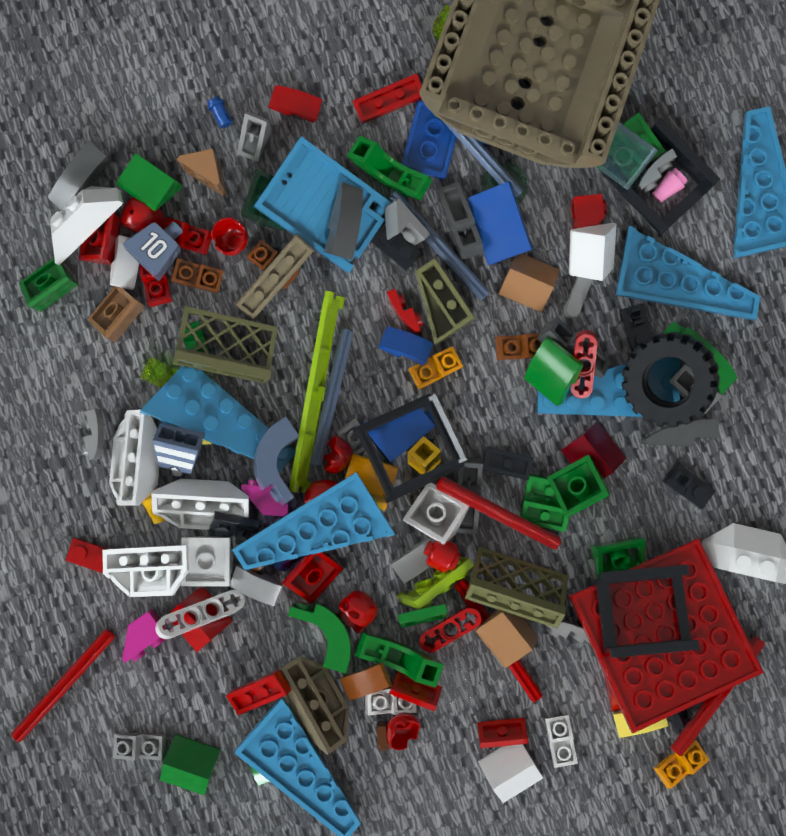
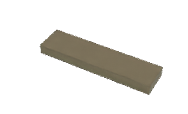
M296 234L235 305L254 320L315 249L300 235Z

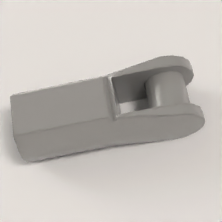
M576 276L564 307L565 317L571 319L579 315L590 288L591 279Z

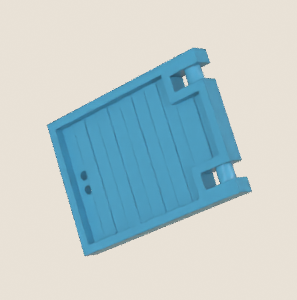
M301 136L253 207L294 236L296 234L300 235L315 251L346 273H350L354 267L350 264L352 260L324 252L330 232L327 226L340 182L363 189L362 216L353 259L354 257L360 258L385 219L382 218V215L385 212V208L391 202ZM372 202L378 205L374 211L369 208Z

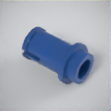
M220 96L214 97L207 102L209 105L208 110L212 111L220 129L226 128L233 123L224 106L225 101Z

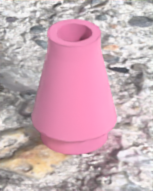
M674 168L666 173L651 194L659 203H662L685 188L684 184L687 183V179L679 170Z

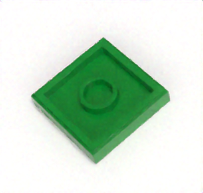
M445 604L398 614L399 624L402 628L445 619L447 618V609Z

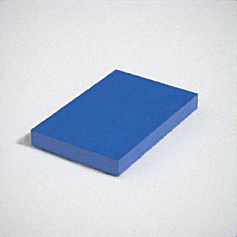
M418 100L401 164L422 174L445 180L457 137L441 119L427 108L422 100Z
M508 181L466 198L483 243V252L488 266L533 250L511 182Z

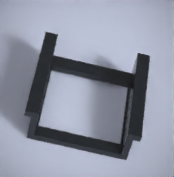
M662 118L654 124L651 129L666 152L671 149L674 150L677 155L674 160L698 184L661 219L618 175L621 171L616 164L612 167L609 166L602 172V176L656 230L659 237L720 180L711 168Z
M429 393L352 429L355 437H359L385 492L383 496L386 503L465 467L463 462L467 458L436 394L431 396ZM427 406L452 461L397 487H393L368 432Z
M688 565L600 572V578L594 579L604 653H610L611 658L700 650L698 639L691 640L682 576L689 575ZM671 578L680 640L617 645L609 584Z

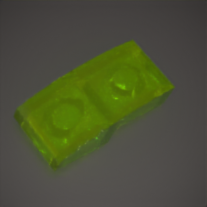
M149 356L139 378L162 388L178 370Z

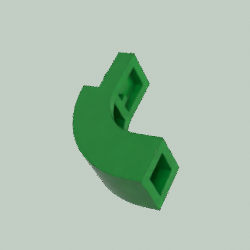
M360 135L347 154L366 174L391 190L400 192L404 197L408 195L421 200L432 182L429 176L410 169L390 157L377 142Z
M673 321L663 332L664 334L670 332H678V334L682 335L688 334L693 339L703 342L704 347L713 353L714 361L717 362L719 367L718 376H720L717 390L719 394L723 395L737 379L732 366L706 339L691 328L685 329Z
M297 602V605L292 604L288 616L317 625L322 629L327 638L328 650L323 667L346 674L351 655V638L348 628L340 615L331 607L321 602H317L315 610L310 609L311 605L307 603Z
M365 632L362 634L355 653L358 658L375 663H383L385 666L402 672L415 682L435 688L444 666L443 663L420 650L383 636L378 637Z

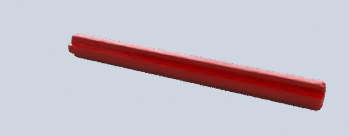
M440 477L437 481V490L553 550L560 546L561 538L445 477Z
M461 579L455 583V588L467 606L473 605L481 610V625L489 617V614L482 604L465 599L469 584L465 579ZM520 660L508 666L532 702L542 698L543 694Z
M105 629L11 733V737L16 742H21L114 640L115 635L112 631Z
M753 636L749 642L757 657L765 643L760 638ZM734 687L703 702L670 748L679 756L684 755Z

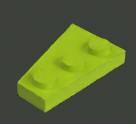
M460 556L453 571L449 570L446 573H442L436 570L433 573L434 577L432 579L420 580L414 584V590L406 595L402 591L396 597L401 604L416 609H424L432 603V599L438 594L447 592L452 583L466 577L469 573L468 571L474 565L470 558Z

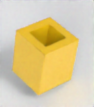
M423 436L407 452L408 464L422 475L433 470L441 462V450Z

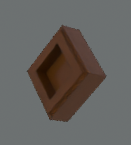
M379 721L376 723L378 748L380 751H386L389 749L386 721Z

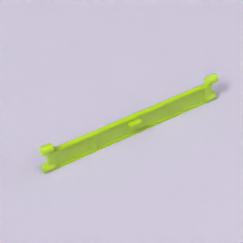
M325 291L290 479L289 491L298 493L299 487H301L300 492L305 493L311 482L307 481L321 402L324 401L326 390L324 386L338 309H343L345 297L336 296L334 300V292Z

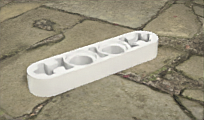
M230 590L167 614L156 623V633L162 639H171L234 614L244 606V596L237 590ZM231 598L236 599L238 602L235 606L230 604L223 607V604ZM207 604H213L216 606V616H210L209 614H207ZM186 612H191L195 615V624L190 625L185 622L184 614ZM178 620L179 625L174 626L170 632L168 629L163 630L162 626L165 624V621L169 625Z

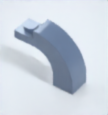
M287 417L282 418L267 430L260 440L254 455V474L259 488L262 491L270 486L272 489L270 490L271 496L277 503L281 502L282 505H285L294 497L278 473L277 458L283 448L296 441L299 437Z

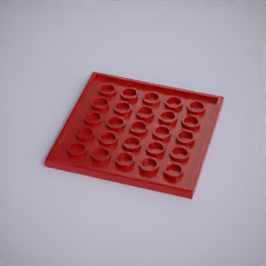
M699 538L628 570L688 565L689 575L682 576L691 640L698 639L700 650L611 658L610 653L603 652L595 584L569 596L631 733L638 732L764 673ZM671 578L609 584L617 645L680 640Z

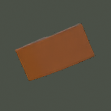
M260 240L246 258L264 272L279 253L263 240ZM297 270L291 276V278L284 284V286L282 287L284 290L300 273L299 270Z
M177 258L170 282L218 294L224 271Z
M539 334L495 337L497 361L533 358L542 344L537 339Z
M383 663L368 666L361 671L346 674L339 678L348 700L378 692L392 685Z

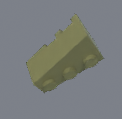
M436 258L415 271L435 345L440 344L476 320V317Z

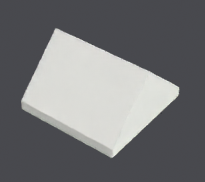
M616 223L570 230L569 274L571 276L603 281L613 270Z
M429 483L424 487L403 518V521L434 540L445 544L456 535L469 506L437 490L436 485Z
M523 744L501 746L478 761L490 786L502 803L543 779Z

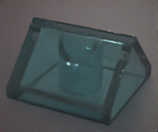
M619 122L605 164L596 167L628 190L658 149Z

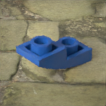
M387 326L378 348L397 358L403 355L423 366L427 363L434 343L415 334Z

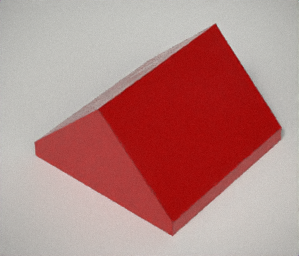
M115 213L80 245L78 260L111 265L115 257L116 238L120 235L122 223Z
M326 552L309 554L302 559L282 583L312 604L343 568Z
M200 586L170 613L213 596L204 586ZM207 604L206 612L210 616H216L217 608L213 604ZM186 612L184 614V620L187 624H195L196 617L193 613ZM226 616L181 635L198 652L233 620L230 616ZM177 620L175 623H172V624H173L174 626L179 625V624H178V620Z

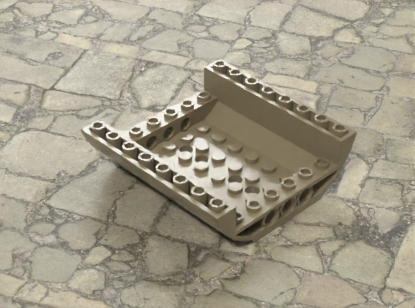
M453 0L419 92L421 99L435 116L456 129L458 133L544 166L547 164L566 168H590L605 164L660 0ZM546 17L551 20L552 25L544 26L540 19ZM533 39H542L544 41L545 46H536L533 42ZM521 79L527 80L530 88H521L518 81ZM511 101H520L523 108L521 110L514 109L511 106Z

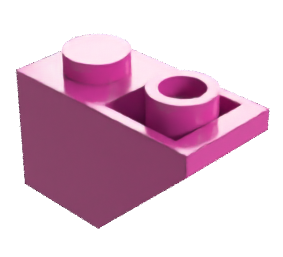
M248 480V484H242L241 490L249 496V499L263 515L286 516L290 513L291 501L285 505H282L281 502L277 503L270 494V490H272L270 486L261 491L256 480Z
M154 609L149 610L128 625L122 657L124 663L130 659L133 662L137 661L146 654L145 648L150 645L155 648L166 640L159 637L156 633V623L160 618Z

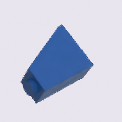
M420 408L368 432V434L388 460L392 462L431 431L435 425L433 424L434 420L427 409L423 412Z

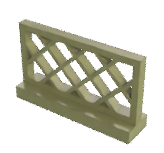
M185 306L172 364L266 384L271 377L272 370L270 369L278 327ZM188 313L198 315L203 323L192 329L187 322ZM215 319L222 321L226 327L225 330L217 335L209 325ZM237 325L245 326L249 332L241 340L232 330ZM205 326L212 335V338L202 344L195 332ZM261 330L271 332L270 341L264 345L255 335ZM229 331L236 343L225 348L218 337ZM190 335L199 345L193 350L182 348L183 339ZM252 336L259 348L249 354L242 342ZM215 340L222 352L217 355H211L204 346ZM238 345L245 357L241 360H234L228 351ZM261 350L266 357L265 366L257 365L251 356Z
M478 547L465 599L558 629L566 613V607L564 606L569 575ZM481 556L490 558L493 564L486 566L481 560ZM503 565H511L516 571L509 574ZM498 568V570L503 575L502 577L497 579L490 572L491 570ZM529 571L533 572L538 576V579L532 581L526 573ZM484 573L490 582L478 579L477 576ZM520 575L526 584L518 586L513 578ZM549 580L560 581L561 586L554 588ZM507 581L513 589L503 587L500 583ZM543 583L548 592L542 594L536 585ZM530 588L536 597L525 594L523 590ZM553 596L558 604L549 602L546 598Z

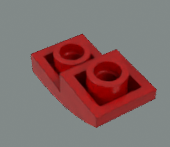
M275 85L268 108L288 117L294 114L314 123L317 120L322 99L303 91Z
M166 217L162 227L163 230L173 221L183 230L174 240L179 247L199 254H207L212 240L211 231Z
M139 263L140 276L144 283L149 307L173 302L166 272L158 281Z
M396 288L387 291L389 302L399 319L415 334L420 333V326H423L419 312L414 313L413 308L403 311L406 303L402 293L397 294Z

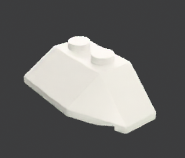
M90 186L83 189L77 196H72L66 206L52 216L50 225L54 259L57 265H60L123 204L119 189Z
M141 409L126 411L125 418L120 423L113 439L109 484L119 506H139L158 485L160 466L157 463L153 446V438L157 427L150 415L147 416L140 413Z
M179 479L155 489L151 493L153 514L161 516L179 528L209 530L215 511L249 518V496L229 481Z
M732 523L702 540V546L714 568L786 584V543L781 534Z
M189 545L103 550V574L108 579L110 578L129 597L172 596L176 593L189 572Z

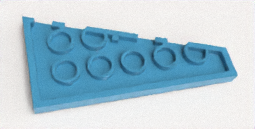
M770 106L747 111L744 114L733 259L786 247V168Z
M629 225L627 227L615 296L753 321L757 319L760 302L759 295L737 283L728 281L715 271L712 272L704 268L702 264L680 252L655 241L656 239L645 236L636 231L632 226Z
M665 357L659 359L651 366L648 373V385L651 391L658 398L667 402L680 401V393L669 382L680 370L679 358ZM626 364L607 369L602 378L594 376L592 393L586 398L575 397L571 392L570 385L564 403L556 406L537 390V414L643 417L641 414L638 413L636 415L632 411L634 407L631 403L627 404L625 399L626 392L622 390V382L624 381L622 372ZM580 377L579 390H583L585 387V377Z
M182 366L140 410V413L147 416L150 415L168 425L171 424L205 433L204 440L218 446H224L231 449L232 452L243 454L254 459L260 440L269 429L202 370ZM289 445L283 448L278 455V471H281L295 455L296 451Z
M355 472L239 544L232 551L244 570L377 538L393 536L395 532L361 477Z
M281 697L236 747L234 753L337 836H350L361 824V820L284 697Z

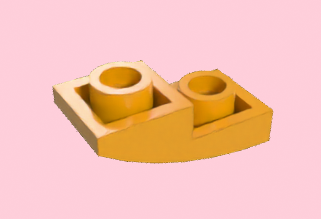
M451 346L428 358L427 363L423 366L416 364L408 370L418 390L461 369L463 365L454 347Z
M694 740L683 756H679L674 752L657 764L654 770L666 788L672 789L686 775L696 773L709 761V758L697 740Z

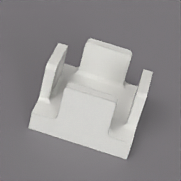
M197 536L181 538V545H189V572L182 581L181 586L231 585V573L233 572L231 537Z

